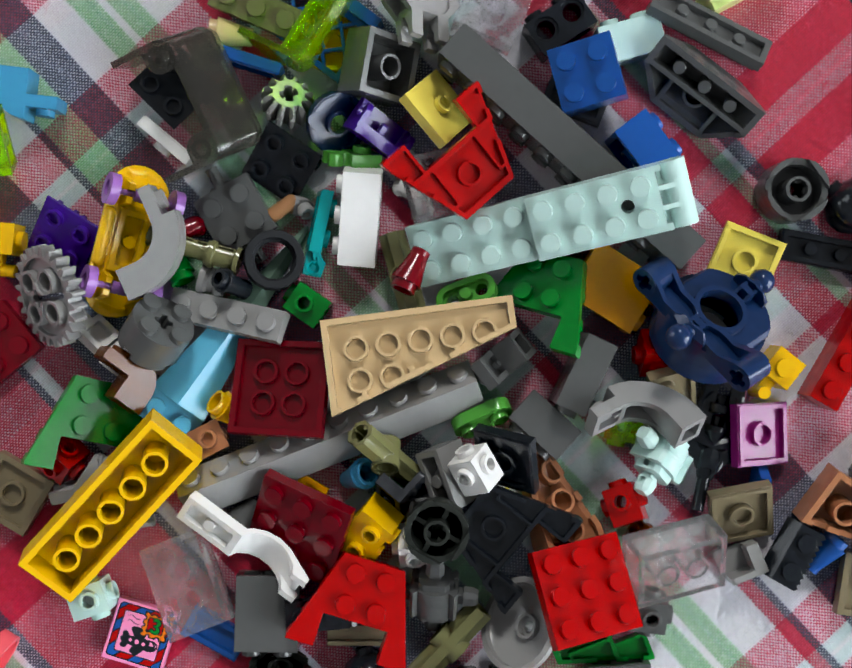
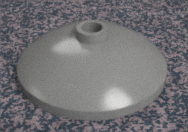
M526 576L514 577L511 580L523 589V594L506 614L500 611L496 600L491 595L485 607L491 619L481 629L483 646L491 662L498 668H538L551 654L552 646L534 579Z

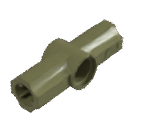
M405 230L393 231L379 236L390 282L393 280L391 275L411 251ZM393 288L399 310L426 306L421 288L415 292L414 296L405 295Z
M366 420L355 423L353 429L348 432V442L372 461L371 471L374 474L381 476L385 473L405 488L420 471L419 465L401 451V441L398 437L387 434L383 435Z
M480 603L475 606H463L457 612L454 621H446L432 635L429 640L430 643L408 665V668H445L449 663H454L470 645L469 641L491 619V616Z

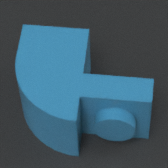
M0 65V105L9 114L22 121L34 124L35 116L46 119H55V114L66 116L68 103L58 97L37 95L40 75L30 68Z

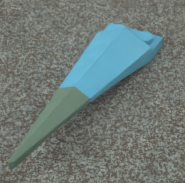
M308 226L304 227L294 237L300 244L308 231ZM285 246L260 273L270 279L283 277L293 259L289 249ZM251 282L253 289L250 296L246 299L238 297L234 299L266 307L275 291L264 290ZM207 328L184 351L176 363L156 381L154 394L140 416L144 418L153 408L185 434L201 426L209 413L206 409L209 399L215 392L222 389L236 363L238 339L249 338Z

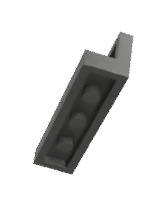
M650 0L645 9L647 10L646 14L661 21L662 24L752 71L758 72L764 65L773 43L694 0Z

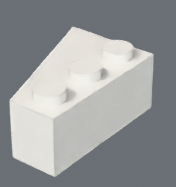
M345 166L343 174H337L336 193L341 194V206L335 205L334 224L339 225V236H333L332 255H337V265L375 268L380 227V206L382 202V179L384 173L382 167L352 168Z

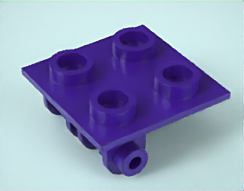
M48 195L27 247L53 244L55 249L61 248L63 256L70 257L69 266L77 267L75 276L78 278L92 254L98 226L87 220V216L79 215V211H73L65 206L63 201H57Z

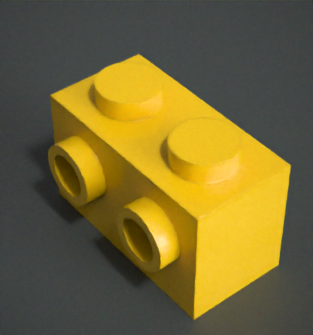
M375 492L354 514L342 552L347 551L376 560L386 547L384 543L386 542L388 545H391L402 531L398 526L405 516Z

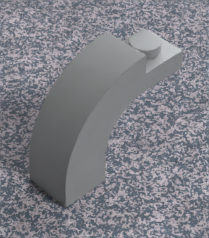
M150 184L136 189L152 225L153 233L150 247L144 256L136 262L115 270L128 301L138 300L144 297V295L153 293L164 286L179 268L186 247V227L181 211L173 209L167 212L166 208L169 207V202L162 189L158 190L156 186Z
M626 381L607 387L603 401H598L589 408L584 429L593 437L619 423L640 422L656 429L675 449L699 435L707 416L690 399L669 387L646 381Z

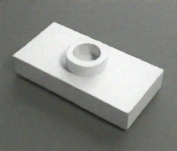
M143 116L139 120L137 125L156 140L153 146L168 158L173 154L190 169L196 165L198 158L147 116Z

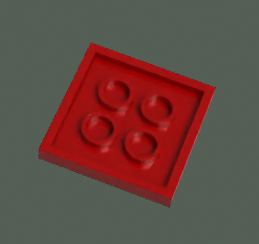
M616 531L527 554L553 651H560L643 627Z

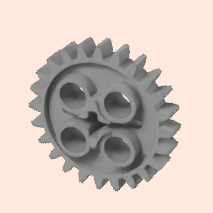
M53 244L31 246V248L25 249L24 254H20L22 262L16 264L20 272L15 273V277L19 280V284L15 285V288L21 294L17 301L22 302L24 306L21 309V313L27 314L26 324L33 325L32 333H39L40 341H46L47 346L54 345L57 348L75 343L76 339L82 337L80 331L86 329L82 321L88 319L87 315L83 312V308L88 307V304L82 300V296L86 294V291L79 287L82 278H76L75 272L77 267L69 266L70 257L63 256L61 248L55 249ZM62 292L64 294V297L57 296L47 299L38 298V295L43 296Z

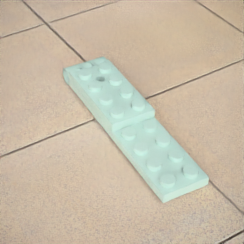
M682 155L483 206L467 220L452 214L409 225L404 229L410 249L413 246H417L430 254L421 284L423 288L539 260L541 262L674 230L675 228L699 222V217L685 158ZM625 200H630L634 203L635 207L632 210H626L622 203Z

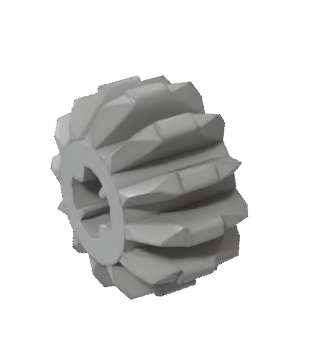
M284 73L280 77V81L271 78L268 86H264L261 93L260 107L261 111L266 112L267 122L276 120L277 126L281 127L282 124H287L291 130L295 123L303 126L306 122L309 108L314 102L313 92L308 91V83L299 84L297 75L292 80H288Z

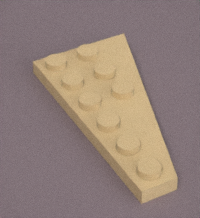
M507 295L320 320L331 417H335L515 329L517 324L513 296Z

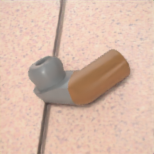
M293 194L285 196L267 209L274 222L279 221L288 213L301 216L303 220L311 219L315 213L314 205L308 198Z

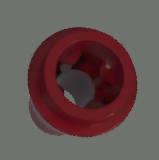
M413 246L407 257L391 275L393 280L390 285L405 295L414 296L415 292L421 288L426 263L430 254L420 247Z

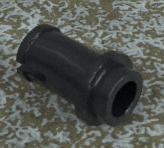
M228 268L216 270L211 278V284L217 292H227L240 299L248 298L253 289V285L249 280L234 275L233 271Z

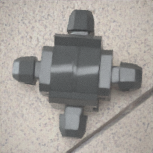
M440 562V565L427 563L421 566L420 569L414 568L411 583H406V600H409V615L411 618L417 615V618L424 622V626L428 631L439 630L441 624L448 621V618L454 621L457 614V604H463V606L478 605L479 590L469 586L459 587V572L457 570L451 572L452 569L445 566V562Z

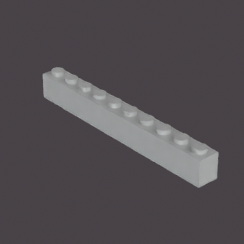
M468 360L382 393L335 417H331V414L326 415L324 440L270 437L198 465L177 487L178 499L184 505L188 497L196 490L222 509L258 495L264 475L269 469L296 480L358 456L362 453L348 442V432L353 429L355 423L366 420L383 435H393L401 439L450 420L456 415L484 403L477 379L470 367L471 365Z

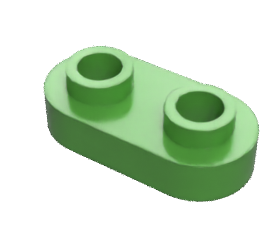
M487 273L469 276L444 286L437 294L436 304L451 303L454 300L462 302L497 297L498 286L493 277ZM487 288V292L484 295H478L481 289Z
M496 397L456 415L451 420V425L456 436L470 439L474 437L473 429L478 423L488 426L502 425L509 420L513 410L508 398Z

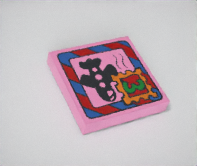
M121 595L101 657L138 668H164L181 612Z

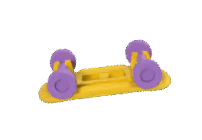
M132 165L124 167L117 173L109 172L102 187L101 201L104 203L90 262L89 265L86 264L81 272L80 278H82V282L79 284V287L86 291L83 297H85L90 308L106 317L119 318L127 316L136 303L142 299L128 301L115 271L139 260L150 247L145 244V241L147 240L148 229L152 225L136 189L148 184L156 186L158 190H163L168 199L169 207L166 208L167 212L174 209L181 211L183 215L185 211L186 194L173 190L169 195L168 187L163 178L146 166ZM163 286L152 294L163 298Z

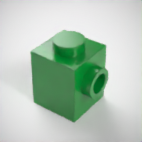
M302 281L298 285L293 283L282 298L286 301L282 307L313 329L318 327L320 320H323L334 304Z

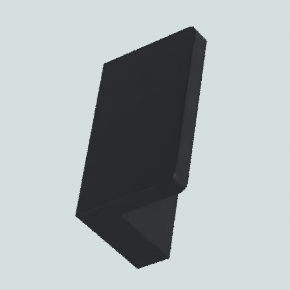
M419 471L403 489L383 473L375 482L376 492L404 515L409 510L411 501H415L416 498H419L424 493L425 474Z

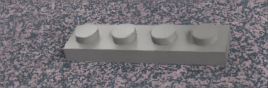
M177 287L173 289L170 297L171 301L176 304H183L191 310V320L195 326L278 345L282 343L290 319V314L286 311Z

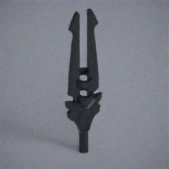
M726 319L723 320L727 327H732ZM720 384L703 385L697 406L707 418L699 435L687 442L690 445L688 454L694 458L693 462L697 477L690 509L701 512L704 509L707 496L706 491H708L710 481L722 466L731 463V438H729L730 404L744 403L745 392L737 391L732 387L729 396L718 394ZM713 413L722 414L724 417L715 416Z

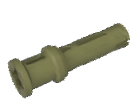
M152 226L149 227L146 235L147 240L145 244L150 246L152 241ZM186 236V247L183 256L200 260L208 268L212 266L228 268L233 271L234 275H237L243 262L245 250L240 247L236 250L219 245V241L216 240L204 242Z

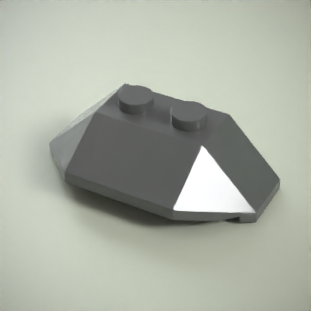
M664 34L644 60L650 101L698 138H744L766 114V111L739 80L691 44Z

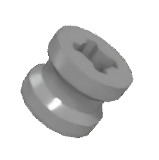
M204 264L202 265L196 281V292H209L214 296L223 297L224 293L217 292L211 284L212 275L218 269L213 266L208 268Z

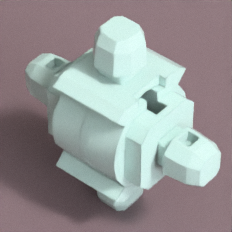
M641 426L636 433L637 440L629 454L635 457L633 466L639 472L634 483V490L638 494L647 497L654 491L657 484L667 486L669 482L675 485L682 484L694 458L688 455L690 445L687 442L674 449L656 429Z

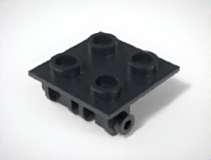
M175 42L128 84L172 129H176L202 103L205 106L208 105L214 98L211 94L219 88V85Z
M269 121L242 173H249L255 182L281 199L289 194L300 196L313 171H316L322 164V155L272 121Z

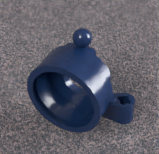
M664 256L655 258L634 272L633 282L635 287L656 307L649 321V335L652 345L659 357L672 370L687 379L699 383L722 384L728 382L732 388L740 392L747 391L769 375L771 364L766 355L760 350L770 331V319L765 307L768 301L765 293L770 292L775 284V279L771 272L766 269L755 270L749 278L745 274L738 273L733 276L729 273L709 268L701 270L697 274L686 275L680 278L673 262ZM700 305L718 312L732 327H722L711 322L702 312Z

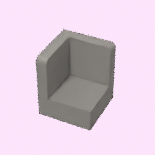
M753 539L736 541L715 551L725 578L733 585H738L769 572L758 542Z

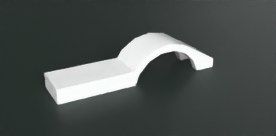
M196 490L188 497L176 516L226 555L247 553L265 562L276 575L279 585L278 594L290 603L298 595L295 591L300 585L304 588L310 580L291 548L281 538L265 530L247 529Z

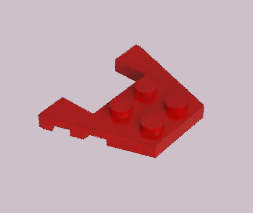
M478 81L473 82L452 100L473 128L426 170L423 169L405 145L398 147L379 164L390 174L464 220L470 218L514 178L501 139L497 137L494 129L493 117L490 109L486 107L482 96L483 90Z
M344 551L324 577L313 596L302 607L299 615L286 629L285 638L313 646L322 616L325 613L385 631L376 664L385 668H406V571Z

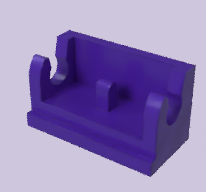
M361 97L343 124V127L367 145L372 146V149L381 154L385 159L401 145H405L410 151L415 143V138L408 131L400 127L364 97Z

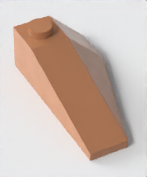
M537 455L539 490L535 495L522 492V495L576 514L583 519V523L565 544L603 535L604 531L600 521L595 514L591 515L581 501L583 497L578 490H573L564 477L565 472L558 462L552 461L550 458L545 461ZM537 524L530 532L534 552L564 544L540 524Z

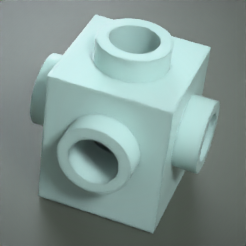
M109 573L100 577L97 574L71 603L67 600L74 622L89 617L92 618V621H97L111 615L110 610L117 605L120 594L116 582L111 580Z

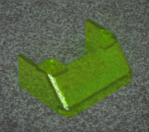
M309 0L282 45L241 26L237 32L268 58L280 62L297 72H305L314 66L354 0Z

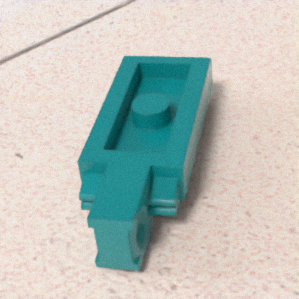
M322 189L317 192L314 206L315 213L311 220L305 247L306 252L302 274L321 278L326 263L322 258L321 251L322 248H327L331 231L326 230L329 217H334L335 205H337V200L333 199L334 191Z

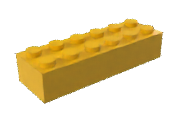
M152 408L23 549L18 565L71 603L200 464L203 448Z

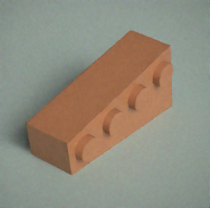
M828 462L792 513L805 524L814 525L835 535L852 539V478Z

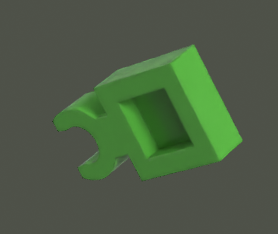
M354 144L353 149H342V151L323 150L322 163H328L329 167L381 168L379 164L382 162V155L373 151L372 146L364 144Z

